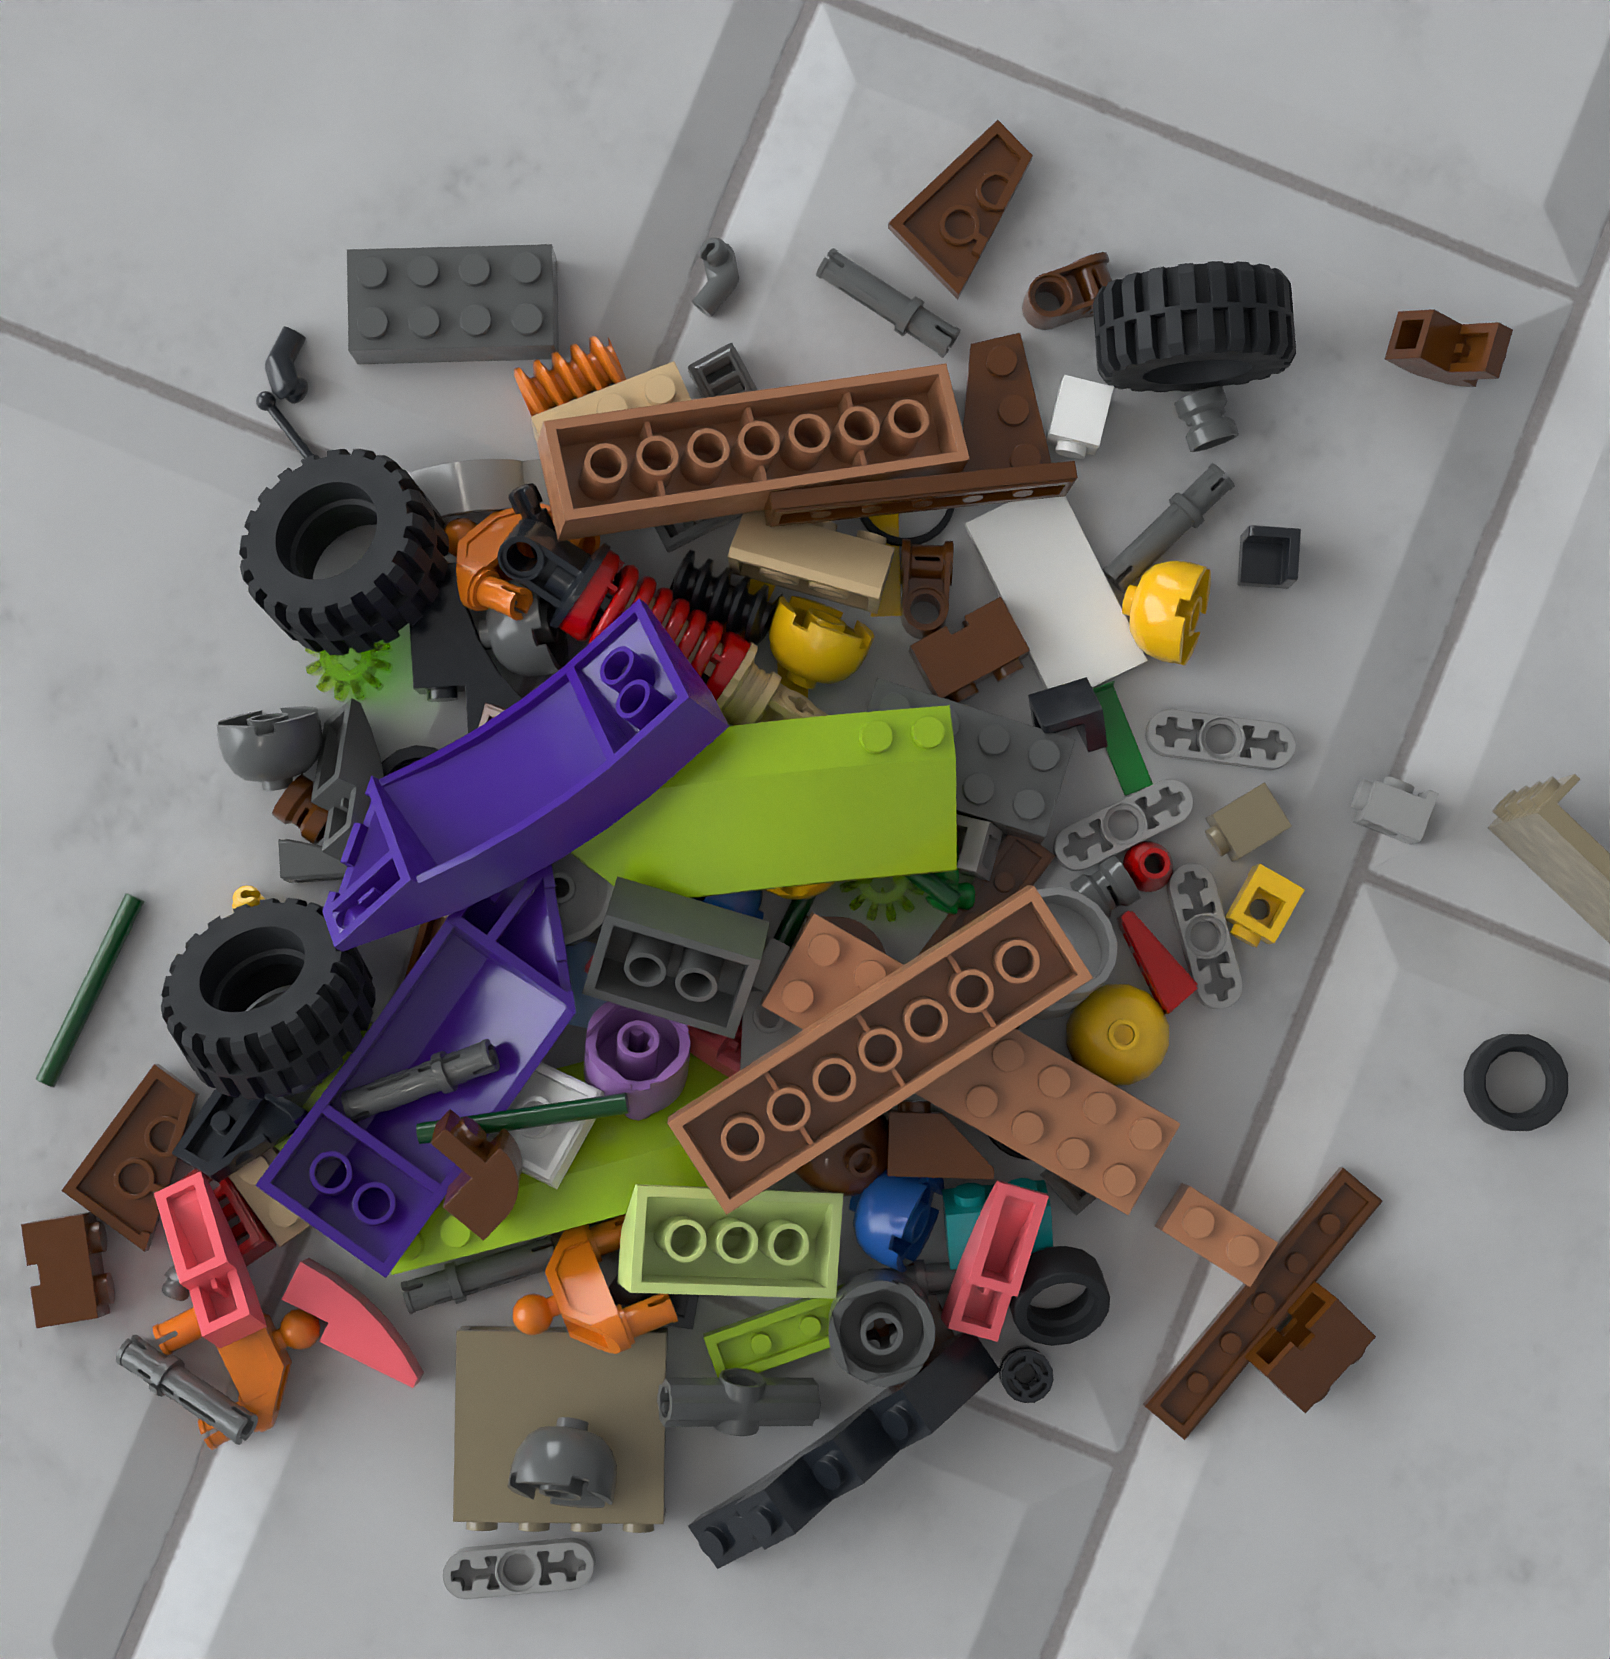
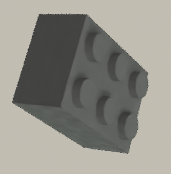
M617 876L582 994L734 1039L762 959L770 922Z

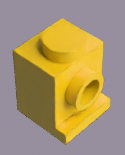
M1262 864L1252 866L1247 879L1225 916L1226 921L1233 924L1230 934L1257 948L1260 941L1266 944H1274L1305 889ZM1254 900L1264 902L1267 907V913L1263 919H1256L1250 913V905Z

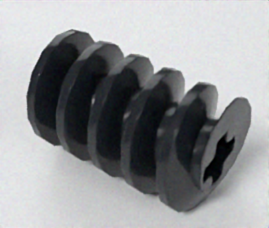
M690 549L680 563L670 586V590L673 592V601L678 598L685 599L690 604L689 613L693 610H701L706 615L708 614L707 622L718 621L722 626L727 622L726 632H734L740 636L745 631L744 640L749 643L752 642L757 646L769 631L772 615L783 593L773 603L767 601L769 586L764 584L753 595L749 593L751 577L747 575L734 586L731 584L732 568L726 567L718 577L712 575L714 560L708 558L698 569L694 567L696 551Z

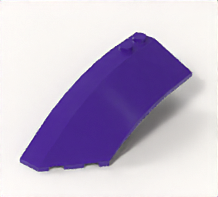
M639 598L563 668L523 699L479 728L431 755L381 779L371 775L365 795L371 798V803L363 824L354 823L340 861L347 866L339 891H329L322 911L336 949L343 952L463 910L515 885L558 861L608 829L649 798L729 727L712 692L644 601Z
M551 864L509 888L448 915L444 924L365 1034L361 1043L350 1055L256 1183L258 1189L385 1278H387L446 1196L448 1186L463 1171L432 1144H419L416 1132L417 1123L440 1120L449 1109L459 1117L507 1110L576 1013ZM484 1039H489L490 1044H493L497 1052L500 1064L499 1071L459 1084L458 1089L454 1092L444 1094L440 1091L397 1108L375 1114L357 1123L352 1122L351 1118H348L344 1111L341 1100L343 1091L366 1085L377 1079L420 1065L431 1060L432 1054L445 1051L448 1054L469 1047Z

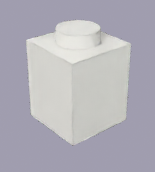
M1064 375L1055 402L1046 439L1047 444L1056 446L1055 452L1065 457L1084 459L1085 454L1095 456L1100 445L1114 387Z

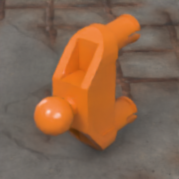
M540 503L541 509L547 508L554 524L550 505ZM513 508L492 512L478 525L469 518H456L448 522L444 531L449 539V553L457 557L456 576L462 605L474 611H483L490 608L517 621L522 620L523 616L522 613L514 611V606L527 614L533 603V595L529 589L507 582L512 580V578L502 571L498 563L500 546L513 527L522 520L521 514H515ZM600 535L568 541L589 553V555H592L600 546ZM525 542L516 543L518 550L524 556L535 558L529 544Z
M626 1214L590 1228L586 1224L565 1230L545 1270L553 1295L547 1298L535 1293L525 1295L517 1300L512 1313L513 1323L517 1329L531 1336L546 1331L550 1327L553 1317L561 1314L571 1338L614 1354L632 1348L631 1345L635 1344L634 1338L672 1322H678V1318L668 1294H657L623 1309L620 1304L615 1306L598 1263L602 1262L601 1256L620 1249L621 1229Z
M194 1306L152 1327L156 1340L174 1331L178 1333L177 1336L159 1344L160 1349L166 1356L202 1338ZM300 1308L288 1312L283 1317L278 1329H276L270 1315L263 1313L267 1327L225 1347H217L239 1392V1401L235 1403L253 1412L258 1417V1423L254 1432H265L271 1429L276 1422L292 1364L286 1348L291 1347L298 1350L310 1348L320 1336L321 1326L319 1319ZM201 1419L198 1420L201 1435L214 1429L213 1426L208 1425ZM220 1431L204 1439L211 1450L231 1440Z

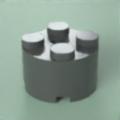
M882 1269L866 1271L851 1278L837 1291L836 1299H833L829 1312V1343L836 1362L848 1374L875 1387H889L901 1384L914 1377L928 1359L935 1341L932 1309L926 1294L908 1275ZM883 1318L886 1324H891L889 1325V1335L880 1337L878 1331L872 1329L874 1327L873 1320Z

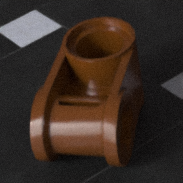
M1107 252L1088 255L1070 265L1036 277L1030 284L1022 304L1023 316L1026 321L1036 329L1049 330L1081 318L1093 317V303L1096 295L1103 286H1107L1108 282L1112 281L1106 266L1110 261ZM1042 292L1053 294L1058 299L1060 308L1055 311L1042 309L1037 304L1035 295Z
M902 539L900 584H902L901 621L905 631L913 638L923 639L945 626L949 610V591L953 574V541H945L943 545L912 544L910 539ZM918 602H928L936 607L939 617L932 623H919L911 615L910 609Z

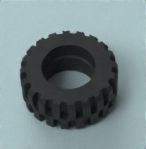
M1211 261L1204 264L1185 263L1174 267L1152 268L1147 272H1135L1126 275L1123 279H1115L1108 282L1107 286H1103L1094 299L1093 315L1097 371L1109 386L1113 385L1118 389L1128 388L1131 391L1186 392L1214 386L1241 385L1252 380L1269 378L1271 374H1279L1285 371L1291 365L1296 355L1291 282L1278 268L1271 269L1269 265L1260 263L1251 265L1249 262L1240 261L1234 263Z
M336 449L327 451V456L320 458L318 455H312L302 459V466L293 471L287 468L277 476L280 481L272 489L266 487L258 497L259 507L256 511L250 510L244 527L248 530V535L241 536L239 555L244 559L241 560L240 570L243 581L248 585V592L254 601L293 641H299L303 647L312 651L321 652L325 650L329 655L349 654L350 648H353L357 653H362L375 649L374 643L381 640L386 644L401 636L398 631L409 623L413 627L423 617L420 613L421 609L426 603L432 605L439 593V589L436 586L437 580H444L448 567V562L443 557L448 555L449 539L444 531L445 523L438 510L408 472L386 455L376 456L373 451L365 449H353L351 455L347 449ZM377 525L370 547L357 563L333 577L313 579L315 567L320 556L337 537L356 527Z
M275 898L260 900V905L253 907L244 904L234 908L233 914L223 919L218 916L207 923L208 929L201 935L195 933L186 942V951L183 954L177 953L170 965L169 972L171 976H166L161 994L163 997L161 1003L162 1018L191 1068L208 1087L216 1088L219 1093L238 1098L242 1094L245 1099H264L265 1094L270 1093L277 1098L292 1094L291 1089L303 1085V1087L308 1088L319 1082L317 1077L327 1070L331 1073L343 1064L342 1057L348 1051L353 1053L361 1043L363 1036L360 1032L361 1030H368L374 1013L372 1008L376 1001V990L372 983L373 977L357 947L343 952L334 947L322 912L323 906L312 902L307 904L304 900L286 898L285 903H280ZM292 985L272 1002L246 1011L263 995L277 988Z

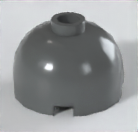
M514 579L507 581L516 586L525 587ZM531 591L533 603L527 614L514 606V611L522 613L523 616L522 620L517 621L505 614L490 608L487 609L486 619L479 621V634L485 650L493 649L497 660L509 671L525 677L555 674L561 667L567 664V634L559 627L555 629L550 626L555 612L551 603Z
M316 707L280 708L282 713L263 715L261 710L220 720L217 725V736L223 759L233 773L242 779L262 782V787L265 791L286 789L293 782L294 776L307 772L318 760L322 748V726Z
M560 1417L557 1418L556 1426L540 1427L528 1434L516 1450L507 1487L512 1492L533 1500L537 1489L540 1494L551 1497L550 1504L577 1508H603L605 1502L610 1505L613 1504L617 1482V1464L613 1451L600 1436L588 1432V1422L576 1418Z

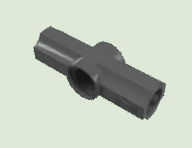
M742 1368L723 1370L719 1378H665L664 1382L659 1385L657 1396L659 1420L664 1427H714L722 1433L733 1436L754 1435L758 1432L759 1426H813L814 1421L819 1419L821 1409L819 1385L814 1378H765L760 1373Z

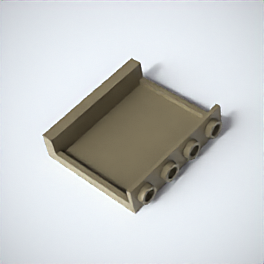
M1576 774L1557 780L1552 776L1544 783L1536 782L1530 788L1526 785L1518 792L1512 790L1493 809L1492 812L1498 817L1488 829L1610 944V853L1558 805L1559 801L1578 783L1580 778Z
M461 1326L456 1331L453 1522H466V1529L470 1531H492L498 1529V1523H518V1530L526 1532L550 1530V1523H571V1531L598 1532L602 1530V1524H623V1531L630 1533L654 1531V1524H664L666 1517V1427L659 1420L657 1396L659 1385L666 1378L668 1328H657L634 1338L635 1344L631 1345L632 1348L614 1354L571 1338L566 1327H549L541 1334L531 1336L522 1333L516 1326ZM570 1417L588 1422V1432L600 1436L613 1451L617 1464V1482L613 1504L610 1505L605 1502L603 1508L560 1506L550 1504L551 1497L540 1494L537 1489L534 1500L512 1492L507 1486L516 1450L528 1434L540 1427L556 1426L557 1418Z

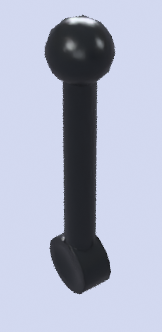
M269 391L260 392L256 398L258 408L269 412L304 459L314 455L275 405L276 398L274 394Z

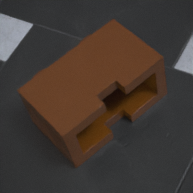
M1001 597L965 615V620L962 622L964 628L951 635L947 626L910 645L908 652L932 695L962 703L980 692L976 686L979 682L994 675L997 682H1000L1024 668L1021 660L1027 657L1030 649Z
M86 1212L21 1224L27 1266L36 1264L38 1266L40 1285L30 1287L36 1328L96 1319L110 1314L109 1304H113L115 1301V1287L111 1274L104 1273L102 1252L107 1251V1234L103 1222H97L94 1214Z
M1316 1281L1287 1310L1293 1317L1291 1321L1280 1332L1272 1327L1245 1356L1261 1374L1305 1414L1315 1403L1325 1398L1332 1384L1350 1365L1356 1363L1363 1356L1367 1346L1376 1338L1338 1298Z

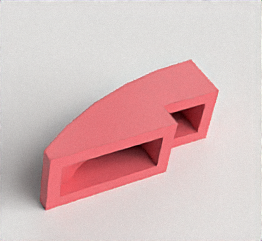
M200 1171L155 1192V1199L179 1283L190 1292L202 1337L218 1348H222L267 1327L242 1254L205 1174Z
M996 1181L969 1237L940 1317L948 1329L998 1342L1011 1297H1018L1049 1198L1047 1194L1003 1181Z
M310 1258L300 1261L281 1300L328 1322L319 1342L414 1388L420 1382L424 1371L408 1344L389 1319L363 1293L338 1274Z

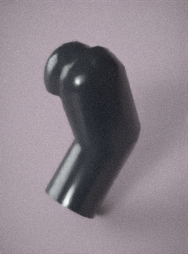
M283 326L265 361V371L272 393L280 400L285 398L291 404L301 402L308 392L307 381L297 376L294 361L306 337L289 327Z

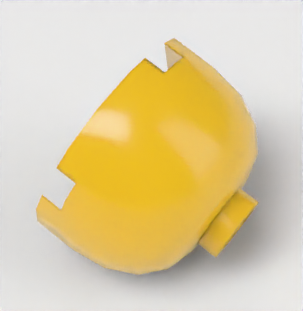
M1174 560L1156 564L1143 574L1138 586H1128L1123 599L1122 614L1130 616L1129 630L1136 645L1147 655L1164 662L1186 665L1191 658L1200 632L1194 631L1200 612L1206 614L1209 601L1211 571L1206 569V566Z
M782 596L778 600L770 623V649L776 661L789 670L786 676L787 679L799 686L814 689L817 682L834 684L848 679L854 674L867 657L875 638L873 631L858 620L852 629L841 620L843 612L833 607L799 596H791L788 603L785 597Z
M1106 984L1089 994L1088 998L1073 1009L1066 1024V1045L1073 1062L1114 1085H1131L1148 1078L1162 1064L1169 1047V1023L1160 1004L1148 992L1130 984Z

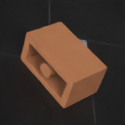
M1184 1183L1180 1184L1155 1224L1156 1228L1249 1287L1252 1286L1278 1244L1269 1236Z

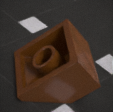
M904 1100L898 1104V1110H888L886 1112V1120L888 1122L887 1176L994 1179V1168L942 1113L931 1111V1102Z

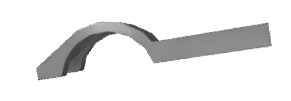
M514 459L466 460L408 472L438 510L442 519L466 513L491 512L512 508L508 499L511 491L529 483L537 486L543 500L540 503L550 505L540 459L527 461Z

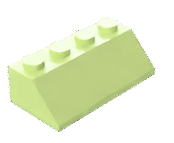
M635 1184L621 1229L617 1283L630 1293L836 1299L843 1193L766 1189L726 1215L709 1187Z

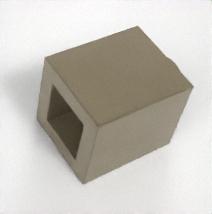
M1265 782L1205 818L1210 825V828L1205 830L1209 842L1219 856L1222 857L1228 854L1231 861L1240 859L1292 827Z

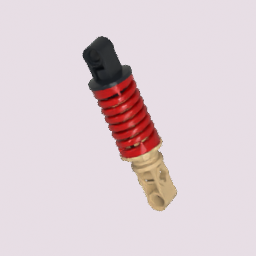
M526 519L513 527L500 546L498 563L502 571L508 577L518 581L554 605L556 609L550 626L555 629L559 627L578 641H585L591 635L588 641L589 644L639 598L644 601L712 692L728 724L734 726L828 715L802 694L790 690L781 684L782 677L774 671L769 674L762 668H758V665L754 663L758 646L752 642H747L734 632L723 634L722 624L718 621L706 623V614L701 610H693L689 613L690 604L688 601L680 598L673 601V592L666 587H661L656 591L657 582L651 576H644L638 581V568L634 565L623 567L625 562L620 560L618 554L610 550L611 546L607 543H603L592 555H589L568 540L558 542L556 532L545 523L535 519ZM525 542L535 549L537 557L530 558L524 556L518 550L516 543Z

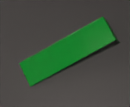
M1115 681L1094 688L1093 691L1103 709L1108 747L1105 748L1123 793L1127 796L1153 785L1115 691Z

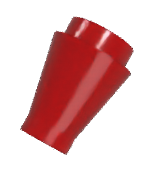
M1144 841L1132 846L1125 854L1122 863L1137 889L1142 892H1154L1163 888L1169 882L1173 873V860L1170 853L1162 845L1152 841ZM1154 856L1159 860L1157 866L1159 871L1157 874H1152L1146 870L1144 865L1146 857Z

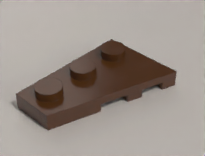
M996 120L888 223V229L957 300L1033 157L999 120Z
M1016 333L972 343L969 351L963 434L970 460L962 472L1052 463L1021 334Z
M154 1064L61 1191L144 1252L149 1251L160 1218L154 1193L171 1184L179 1160L172 1154V1151L190 1126L200 1094L160 1064Z

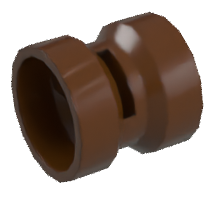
M301 774L281 795L272 811V815L284 824L293 823L300 828L303 838L316 845L324 838L328 810L311 803L314 782L304 774Z

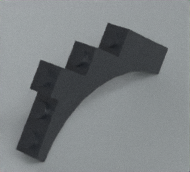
M448 563L444 580H437L436 586L439 589V593L432 605L425 604L420 611L423 617L413 627L409 624L413 689L419 694H427V701L429 702L458 700V692L465 691L468 733L479 727L485 703L509 708L520 701L522 697L502 677L484 649L470 609L463 606L460 600L456 563Z
M963 1332L955 1335L931 1351L923 1367L914 1377L901 1384L887 1387L867 1404L791 1459L726 1501L701 1514L688 1525L689 1529L698 1540L702 1551L711 1559L717 1569L760 1547H763L765 1550L795 1535L832 1500L867 1482L900 1450L933 1434L1000 1371V1368L977 1336Z

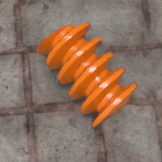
M596 336L589 337V354H586L577 344L570 345V362H567L557 351L553 352L551 355V370H548L540 360H534L532 378H529L521 368H515L514 377L530 415L534 416L570 402L575 398L578 399L588 395L592 391L596 392L610 386L611 383L616 384L626 380L609 337L608 346L606 347Z

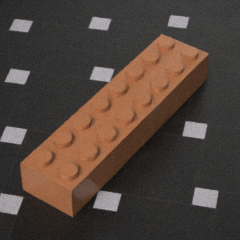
M946 363L543 421L537 441L558 542L764 510L770 492L959 473L962 472L970 460Z
M1027 885L668 1117L667 1124L727 1215L1087 983L1093 977L1035 886Z
M811 912L760 1003L761 1006L804 1030L904 964ZM1016 1028L915 1093L1126 1215L1130 1214L1180 1126L1179 1122Z

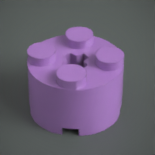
M608 1001L595 1011L588 1023L584 1055L585 1082L603 1091L604 1096L626 1092L630 1112L625 1115L633 1120L646 1119L652 1113L666 1108L679 1097L687 1081L691 1049L688 1025Z

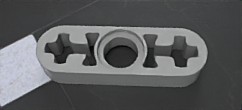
M1166 709L1151 718L1145 730V738L1149 748L1154 753L1169 758L1275 770L1287 764L1294 756L1296 750V741L1291 730L1281 723ZM1167 719L1175 721L1174 726L1176 730L1191 732L1194 730L1192 721L1200 722L1201 726L1196 734L1197 751L1189 750L1192 742L1191 739L1179 738L1173 742L1172 747L1165 746L1164 737L1156 735V728L1165 726ZM1222 725L1231 730L1234 735V746L1230 752L1217 754L1209 749L1206 743V735L1211 727ZM1243 728L1252 730L1248 740L1263 741L1268 738L1270 732L1276 734L1275 740L1279 744H1284V751L1276 753L1273 760L1266 759V750L1250 747L1247 749L1248 758L1240 757L1245 744Z
M1176 779L1161 780L1062 829L1057 834L1053 843L1055 859L1062 867L1071 871L1087 869L1184 821L1190 815L1193 808L1192 793L1183 782ZM1166 789L1169 795L1178 793L1182 800L1176 806L1178 815L1172 817L1166 810L1150 817L1156 824V827L1149 830L1145 813L1135 801L1141 798L1144 799L1146 809L1162 799L1160 790ZM1116 811H1128L1135 817L1137 831L1132 838L1120 840L1111 834L1108 822L1111 815ZM1098 821L1100 835L1111 849L1102 852L1101 843L1098 842L1084 851L1086 860L1080 862L1076 855L1067 858L1063 850L1070 844L1067 836L1074 833L1078 840L1084 839L1095 833L1089 824Z
M1197 863L1185 864L1173 871L1166 888L1188 972L1198 984V989L1194 991L1198 1001L1210 1009H1225L1234 1005L1241 997L1243 981L1213 874L1205 866ZM1191 872L1194 880L1202 879L1204 882V889L1197 892L1200 907L1210 903L1213 913H1201L1185 920L1183 910H1192L1193 905L1188 894H1179L1177 885L1185 882L1184 873ZM1201 921L1213 924L1219 934L1217 945L1207 952L1196 949L1190 939L1193 926ZM1224 952L1226 963H1217L1216 968L1221 979H1230L1231 988L1224 991L1225 999L1218 1001L1216 994H1207L1205 991V984L1212 982L1210 967L1205 966L1199 970L1196 959H1212Z
M578 1538L465 1547L454 1552L446 1562L443 1569V1582L446 1589L453 1596L460 1599L574 1590L584 1586L590 1580L595 1568L596 1559L590 1545ZM568 1550L574 1551L576 1559L585 1560L586 1565L579 1567L576 1577H568L566 1568H552L548 1573L551 1580L542 1581L541 1579L544 1571V1561L540 1552H549L547 1563L562 1561ZM523 1554L531 1559L534 1565V1575L530 1580L517 1583L508 1578L505 1572V1562L510 1556ZM489 1556H497L495 1577L499 1585H490L492 1574L477 1576L472 1586H465L463 1578L454 1576V1571L460 1569L463 1560H470V1565L473 1569L488 1568L491 1564Z

